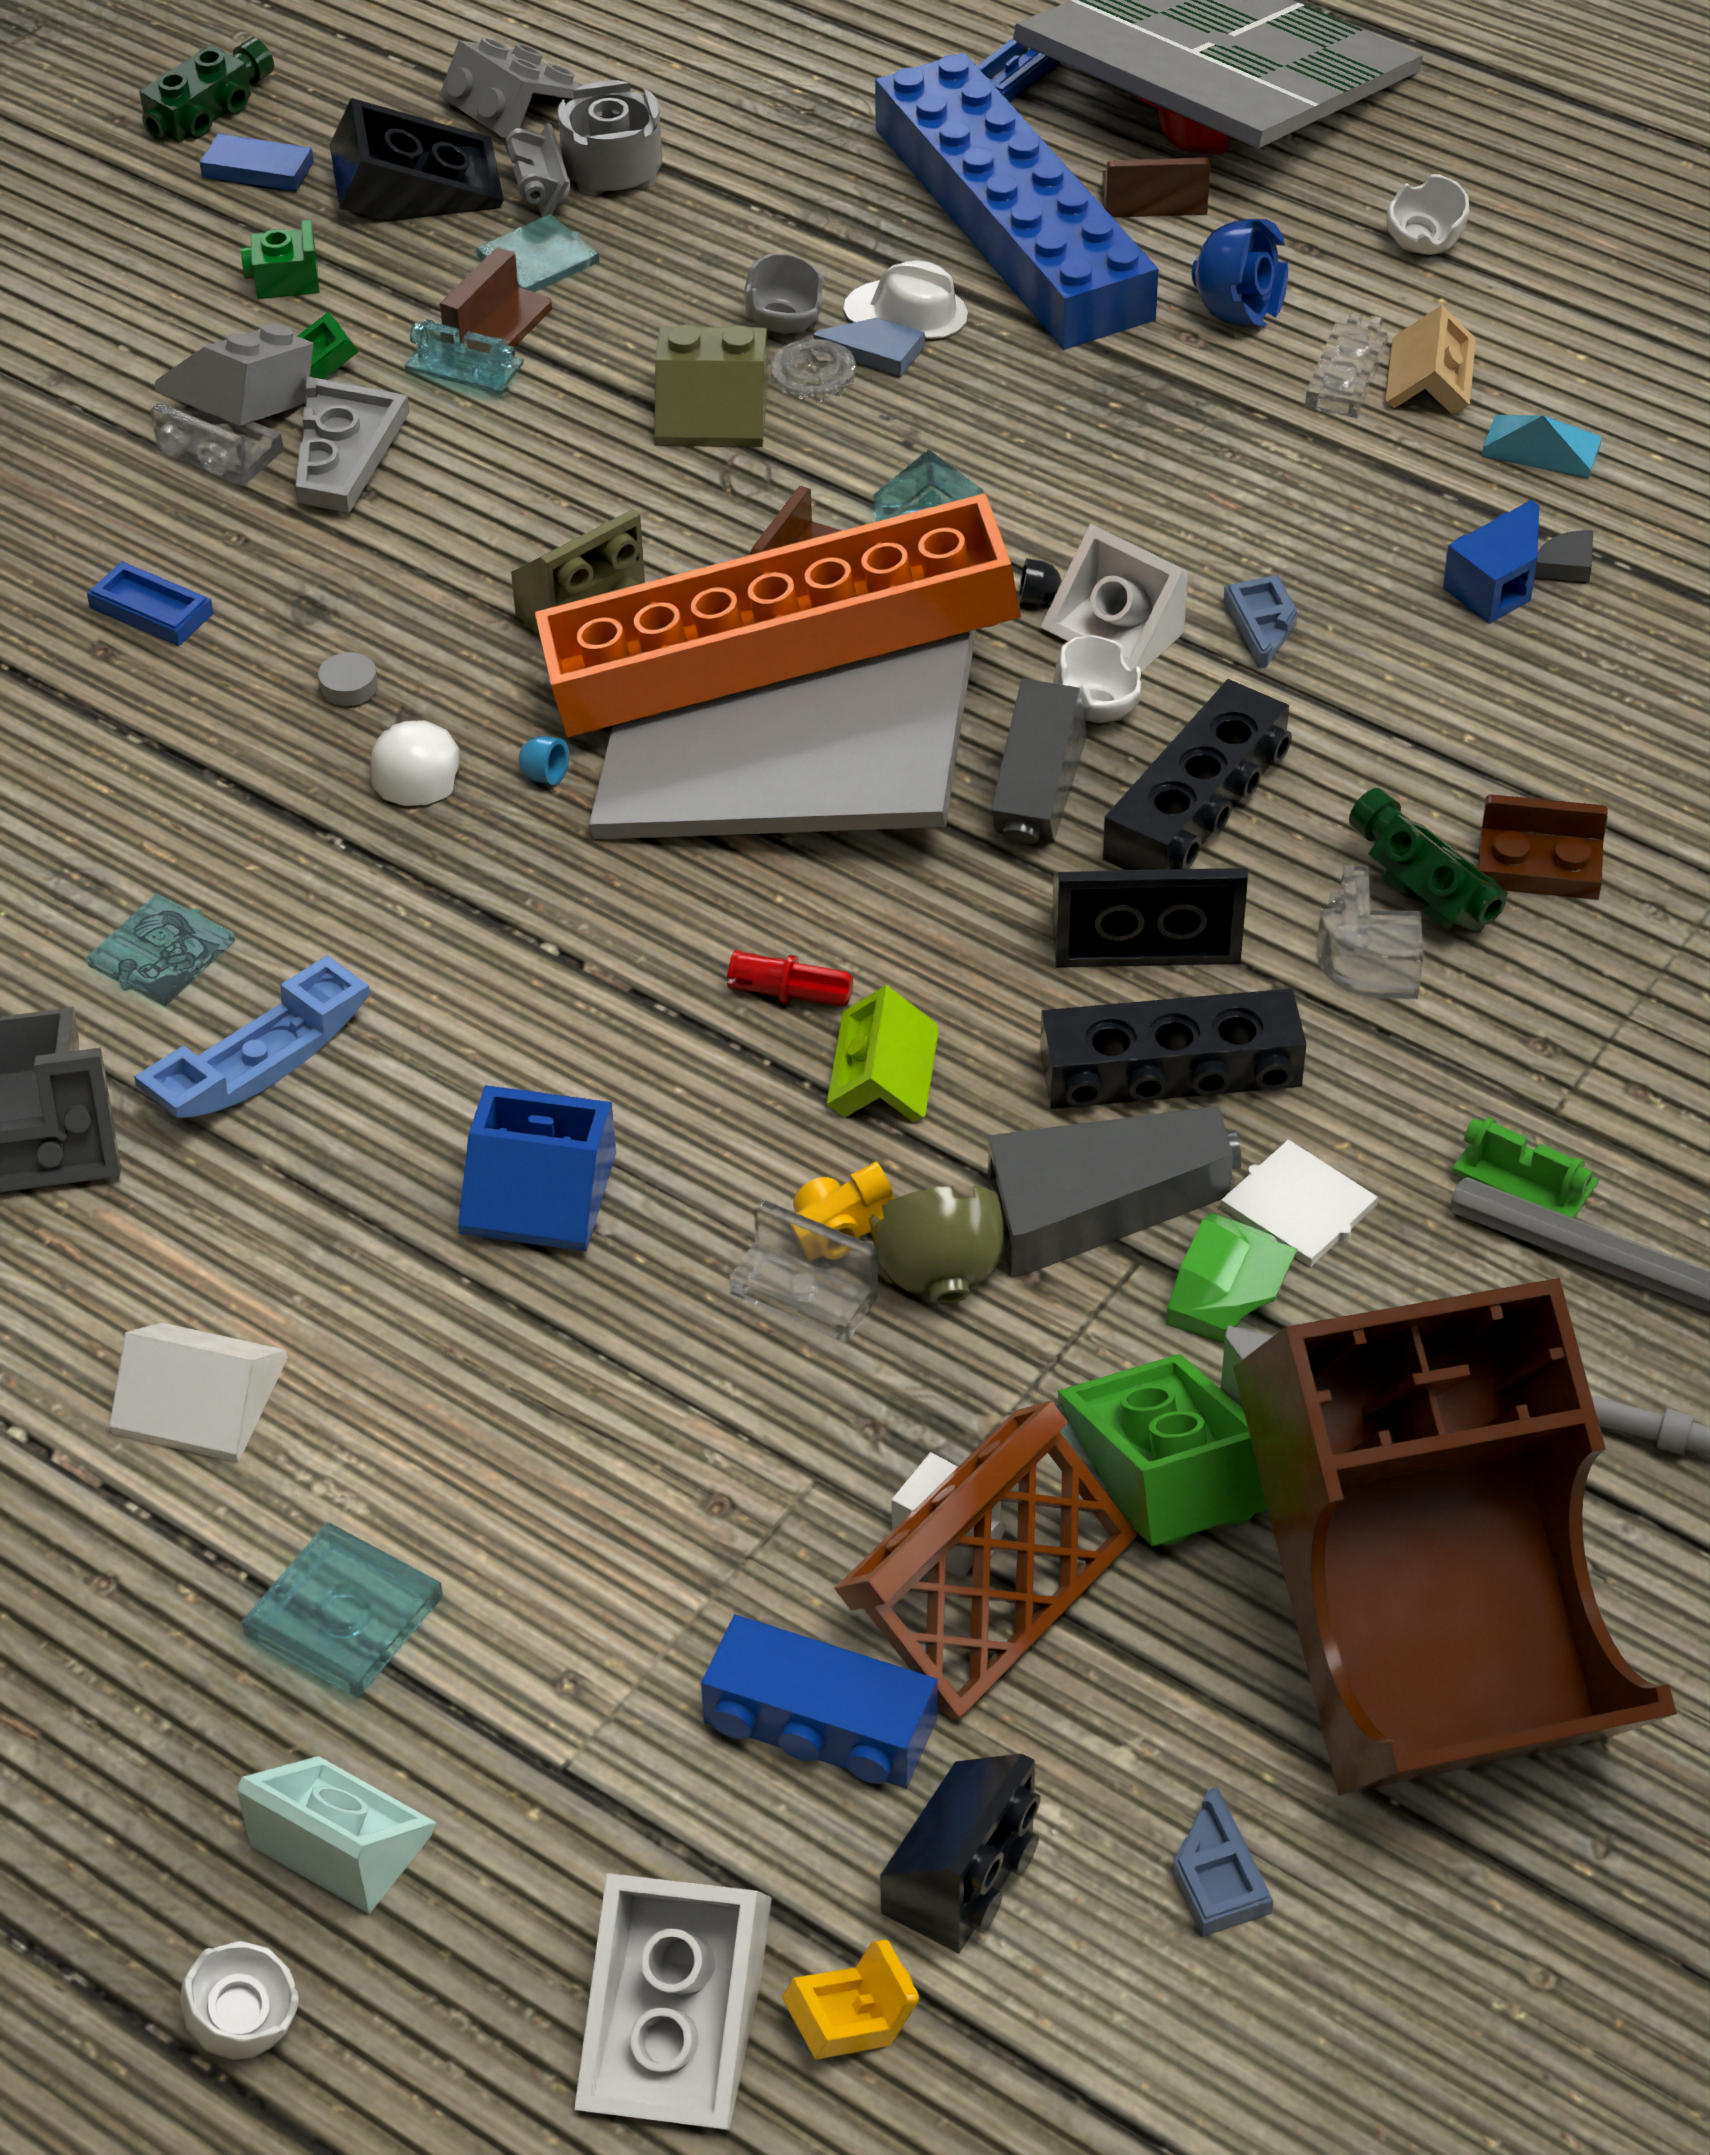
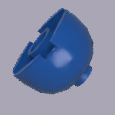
M1267 219L1233 221L1214 230L1200 249L1198 257L1193 262L1191 275L1199 297L1210 314L1226 323L1243 327H1264L1268 325L1262 320L1266 313L1276 318L1286 295L1288 262H1278L1276 245L1285 246L1282 233L1275 223Z

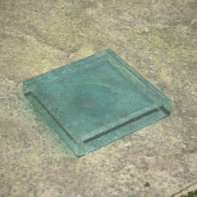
M327 1522L241 1622L245 1636L359 1698L441 1600L443 1592L441 1582Z

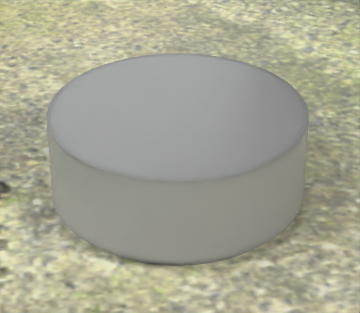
M346 652L331 656L321 664L318 671L322 696L328 702L338 706L362 704L373 697L378 688L374 662L369 657L360 653Z

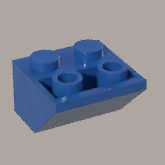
M485 1085L468 1135L458 1220L459 1234L587 1252L616 1156L612 1102Z

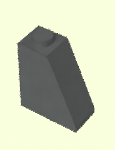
M1021 678L991 807L995 831L1003 833V836L1010 841L1020 844H1035L1038 842V839L1055 841L1087 737L1079 687Z

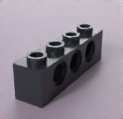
M1227 679L1105 816L1103 860L1124 870L1189 869L1196 860L1200 847L1212 833L1219 834L1228 822L1231 810L1242 798L1249 799L1254 794L1262 774L1272 763L1277 765L1284 759L1292 740L1291 732L1287 731L1289 705Z
M1293 988L1041 1010L1040 1055L1050 1109L1089 1107L1092 1105L1136 1101L1149 1102L1158 1099L1214 1096L1226 1093L1259 1090L1274 1091L1282 1088L1302 1087L1307 1044Z

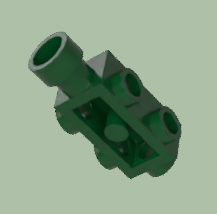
M249 38L235 47L233 56L212 44L200 50L193 57L170 72L163 74L159 79L139 91L143 109L142 120L146 130L155 139L160 140L168 136L178 143L191 135L196 137L205 135L210 130L215 119L227 111L238 113L246 106L248 98L251 96L249 81L256 83L273 72L274 60L270 51L257 38Z
M1373 788L1367 791L1354 804L1349 815V825L1368 841H1377L1368 854L1386 868L1381 875L1382 879L1404 895L1411 897L1415 892L1428 902L1423 912L1433 921L1450 931H1453L1457 925L1480 933L1485 925L1493 922L1501 914L1506 904L1508 892L1500 887L1492 877L1485 875L1455 851L1451 844L1440 839L1426 826L1412 821L1401 812L1400 803L1383 789Z

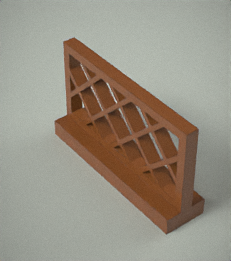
M1052 1400L1016 1410L834 1588L851 1611L862 1608L865 1610L910 1670L938 1679V1706L949 1720L960 1719L1138 1536L1061 1434L1060 1430L1068 1421ZM1047 1453L1062 1471L1061 1497L1036 1494V1464ZM1019 1482L1018 1492L1010 1491ZM999 1501L1018 1503L1017 1542L991 1539L992 1508ZM1035 1505L1061 1508L1060 1547L1034 1544ZM1078 1511L1093 1512L1110 1534L1109 1538L1096 1551L1078 1549ZM974 1527V1537L965 1536ZM954 1546L973 1548L972 1587L945 1584L946 1554ZM991 1550L1017 1553L1016 1592L989 1589ZM1034 1555L1060 1558L1059 1589L1052 1596L1033 1594ZM1077 1560L1085 1561V1562L1077 1569ZM928 1572V1582H919ZM908 1591L928 1594L926 1634L910 1632L892 1609ZM945 1596L972 1598L971 1638L944 1636ZM989 1600L1016 1603L1015 1634L1007 1642L988 1640ZM1033 1605L1041 1606V1607L1033 1614ZM920 1644L926 1645V1652L923 1650ZM943 1646L970 1649V1679L958 1692L953 1689L942 1674ZM988 1651L996 1652V1653L987 1661V1659H988Z

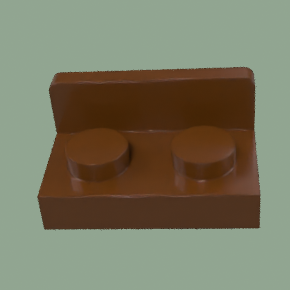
M1490 794L1485 799L1480 833L1478 869L1485 875L1492 877L1505 891L1599 900L1602 885L1603 842L1608 808L1604 805Z

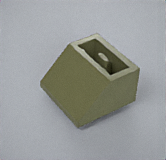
M632 509L512 571L515 615L540 636L535 617L536 611L645 583L640 514Z

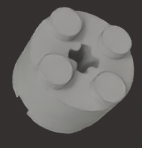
M618 80L597 81L582 85L573 90L574 99L566 105L563 99L559 104L558 122L561 156L567 176L577 183V189L580 193L588 196H597L605 191L628 188L646 189L656 183V173L662 164L660 110L657 98L650 91L643 88L644 95L630 91V83Z

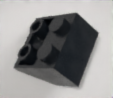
M1021 1753L955 1761L880 1874L881 1914L960 1954L974 1930L984 1933L989 1928L1002 1901L1000 1889L1011 1872L1019 1876L1026 1870L1038 1845L1039 1835L1033 1832V1820L1038 1811L1041 1796L1034 1792V1759Z

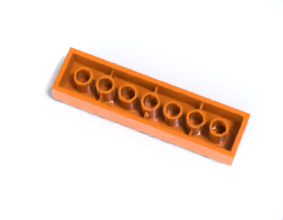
M986 493L536 611L535 617L553 694L566 737H571L586 732H595L602 728L631 720L655 716L665 711L699 702H708L718 697L752 688L765 687L775 682L805 674L825 671L829 668L858 660L882 656L886 653L911 646L935 642L945 637L983 627H992L1002 622L1021 618L1011 561Z

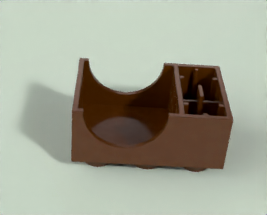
M1560 1278L1286 1326L1233 1366L1338 1795L1608 1739L1677 1714L1670 1685H1655L1646 1681L1629 1666L1620 1654L1606 1628L1592 1589L1583 1540V1498L1591 1466L1599 1454L1606 1450Z

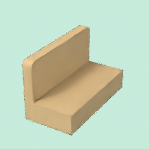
M1443 305L1416 321L1392 339L1385 401L1392 408H1396L1424 389L1452 415L1470 405L1476 338Z

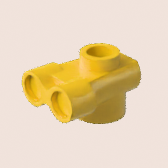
M877 1161L850 1174L852 1180L842 1186L833 1178L821 1177L809 1181L799 1189L793 1201V1208L796 1213L792 1216L801 1238L812 1257L825 1251L832 1254H841L849 1251L858 1243L860 1236L871 1232L869 1218L872 1214L880 1220L884 1218L882 1205L894 1199L890 1183Z

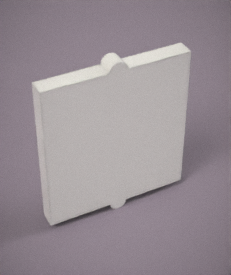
M1288 1139L1263 1163L1249 1166L1248 1176L1221 1200L1220 1208L1243 1224L1273 1235L1277 1242L1297 1248L1298 1250L1294 1257L1307 1266L1312 1267L1339 1240L1348 1241L1350 1239L1351 1229L1377 1206L1378 1197Z

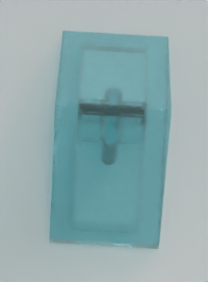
M928 449L873 495L875 522L984 494V491Z

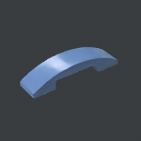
M327 955L280 984L281 1003L200 1055H196L183 1045L135 1075V1086L177 1118L205 1115L238 1104L280 1081L328 1043L370 995L369 985Z

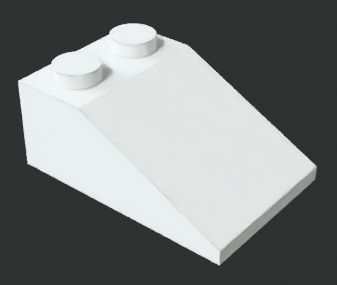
M606 1873L574 2110L730 2130L762 1977L772 1897L754 1890Z

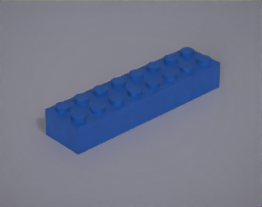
M965 53L947 55L940 60L914 68H903L893 74L875 79L876 131L1063 350L1156 320L1158 267Z

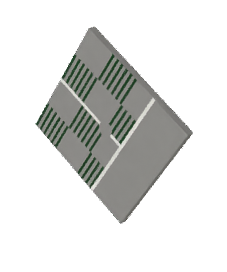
M1071 0L1017 22L1013 40L1023 46L1257 149L1419 72L1423 55L1294 0Z

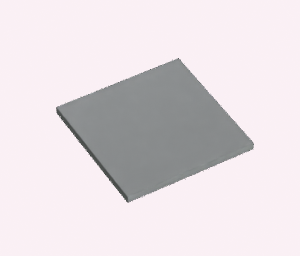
M976 630L945 637L935 642H927L892 651L882 656L839 665L825 671L786 679L765 687H756L718 697L708 702H699L665 711L655 716L643 717L613 725L589 822L593 840L946 827Z

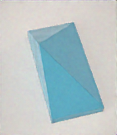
M1495 415L1483 446L1482 456L1589 478L1601 446L1602 436L1543 415Z

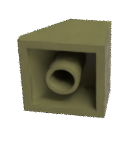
M742 325L731 327L659 326L655 364V446L763 447L769 382L767 328L746 327Z

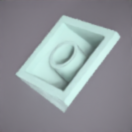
M320 1756L243 1776L237 1788L251 1847L367 1914L372 1912L429 1840L437 1823Z

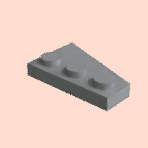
M307 376V404L303 412V442L300 443L296 477L298 503L350 513L409 414L408 395Z

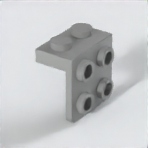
M481 38L480 43L458 41L439 96L499 136L507 138L512 130L520 128L533 93L574 99L573 90L579 88L580 85L573 81L575 77L573 72L555 64L544 63L541 61L543 54L530 46L516 43L514 49H509L498 41Z

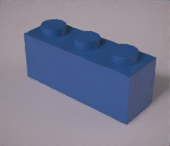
M736 1614L733 1615L701 1681L704 1723L713 1725L721 1733L736 1739H746L749 1737L780 1747L787 1754L799 1760L814 1761L817 1759L850 1770L856 1777L869 1783L880 1784L887 1782L905 1789L908 1788L938 1719L937 1678Z

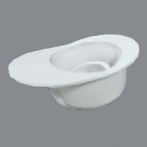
M921 260L906 261L891 266L883 272L879 281L866 283L853 290L845 299L843 308L848 320L853 323L878 317L925 332L926 339L946 338L958 333L966 325L968 315L964 302L955 294L953 279L949 273L936 264Z

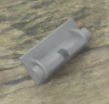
M549 123L546 124L541 135L522 128H516L509 133L505 141V147L510 156L511 163L515 164L513 170L518 183L519 195L525 201L538 205L542 221L546 223L556 206H561L564 203L570 188V179L566 173L561 150L558 147L552 124Z

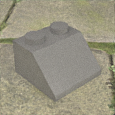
M276 323L263 324L259 330L246 334H231L227 336V340L202 347L155 380L154 391L241 426L306 404L307 376L310 377L314 343L293 335V330L288 326Z

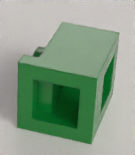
M301 220L302 229H273L265 233L250 234L251 246L241 247V259L244 279L254 278L257 299L320 293L312 220Z

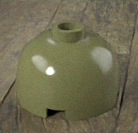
M943 1186L912 1192L883 1204L884 1218L880 1220L872 1214L869 1222L879 1262L892 1282L911 1293L930 1295V1301L935 1304L954 1303L967 1298L970 1295L969 1288L983 1282L998 1265L1005 1246L1004 1221L997 1193L985 1187L973 1186L975 1198H955L953 1186Z

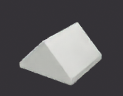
M1090 523L1040 627L1067 641L1074 637L1093 635L1114 640L1123 646L1124 660L1129 669L1133 670L1134 667H1140L1142 672L1184 633L1188 571Z
M158 1323L125 1332L109 1425L111 1434L239 1463L288 1359L285 1349L166 1323Z

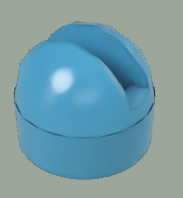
M537 736L534 739H530L521 747L519 753L520 769L527 778L535 782L550 785L559 784L564 778L569 764L567 743L561 738L550 736Z

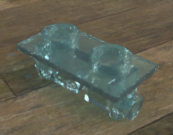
M429 319L424 320L422 323L415 322L410 331V341L417 344V350L405 364L406 370L501 394L524 364V359L515 357L514 347L508 346L507 341L503 338H493L468 331L463 337L464 343H460L458 328L438 324Z

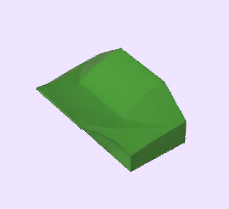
M1211 1213L1202 1219L1180 1266L1167 1307L1166 1325L1224 1343L1228 1325L1238 1327L1240 1320L1260 1306L1275 1301L1298 1249L1277 1242L1273 1235Z

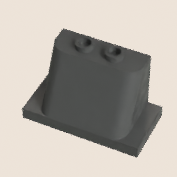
M74 1007L1 1016L0 1192L120 1176L121 1163L101 1047L79 1050V1036Z

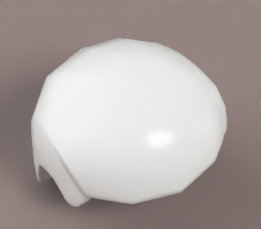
M1440 174L1430 175L1424 184L1417 187H1411L1408 183H1405L1387 208V230L1400 247L1409 253L1427 255L1442 253L1453 246L1465 230L1470 211L1469 195L1458 182Z
M1094 635L1074 637L1060 648L1053 683L1079 687L1085 721L1104 723L1120 720L1139 703L1140 667H1134L1133 670L1129 669L1124 660L1123 646L1114 640Z
M426 720L404 721L392 725L389 730L383 731L371 752V784L373 789L384 800L403 806L428 805L447 798L453 791L456 772L460 771L459 747L446 729Z
M243 1941L203 1950L184 1977L180 1995V2005L187 2032L206 2052L230 2060L254 2058L271 2049L285 2036L295 2017L299 2003L298 1992L295 1989V1982L290 1969L269 1948Z

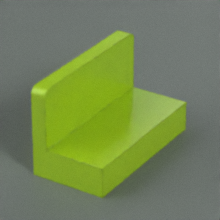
M888 985L844 1010L826 1105L845 1118L874 1100L882 1098L913 1122L925 1117L939 1033L937 1023Z

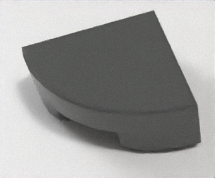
M1572 531L1548 540L1538 551L1535 577L1589 582L1592 568L1593 531Z

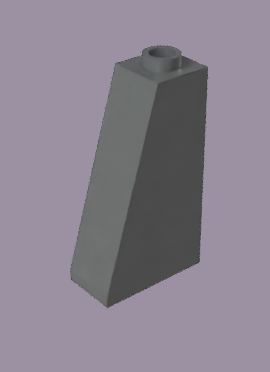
M1219 1106L988 1135V1181L990 1190L996 1192L1000 1200L1005 1233L1004 1249L1011 1277L1027 1275L1222 1200L1230 1192L1232 1170L1241 1168V1149L1238 1135L1235 1130L1226 1131Z

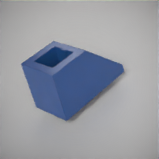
M1530 500L1510 512L1499 515L1495 520L1468 535L1460 536L1448 545L1443 589L1489 624L1531 601L1538 555L1539 505Z

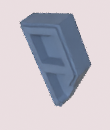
M877 317L817 330L813 334L814 350L893 375L902 376L925 347V332Z
M1278 575L1224 586L1223 601L1259 668L1267 667L1296 627L1297 609Z
M1219 1788L1207 1790L1202 1801V1808L1188 1837H1185L1173 1867V1876L1202 1937L1272 1914L1273 1899Z

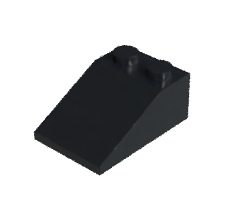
M354 98L350 99L329 145L339 209L347 210L360 217L369 216L384 221H394L501 207L504 198L491 137Z

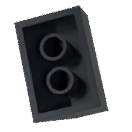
M1247 868L1054 872L1052 920L1056 968L1241 964L1248 885Z

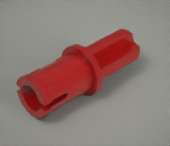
M734 950L728 966V989L752 991L780 997L781 1003L789 1004L791 998L843 1007L848 1005L852 996L853 977L847 971L801 964L796 955H789L787 959Z

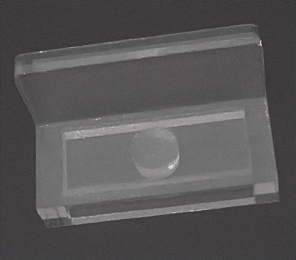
M762 1200L754 1210L756 1241L729 1277L730 1294L846 1344L878 1298L877 1249L869 1243L776 1204Z

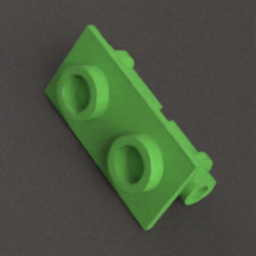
M1489 1117L1484 1122L1477 1118L1471 1121L1464 1136V1142L1469 1143V1145L1452 1167L1453 1173L1464 1178L1469 1177L1575 1218L1599 1182V1179L1593 1177V1171L1584 1168L1585 1160L1578 1157L1573 1159L1540 1143L1535 1150L1526 1146L1527 1137L1498 1125L1497 1121Z

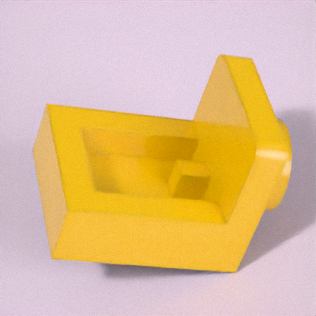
M885 1939L871 1942L854 1968L793 1978L782 1995V1999L814 2059L817 2060L891 2046L916 2007L919 1995L913 1985L910 1974L901 1964L890 1942Z

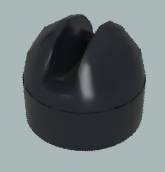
M1026 558L1021 574L1018 602L1034 606L1046 605L1052 602L1062 583L1058 570L1052 564L1045 561Z

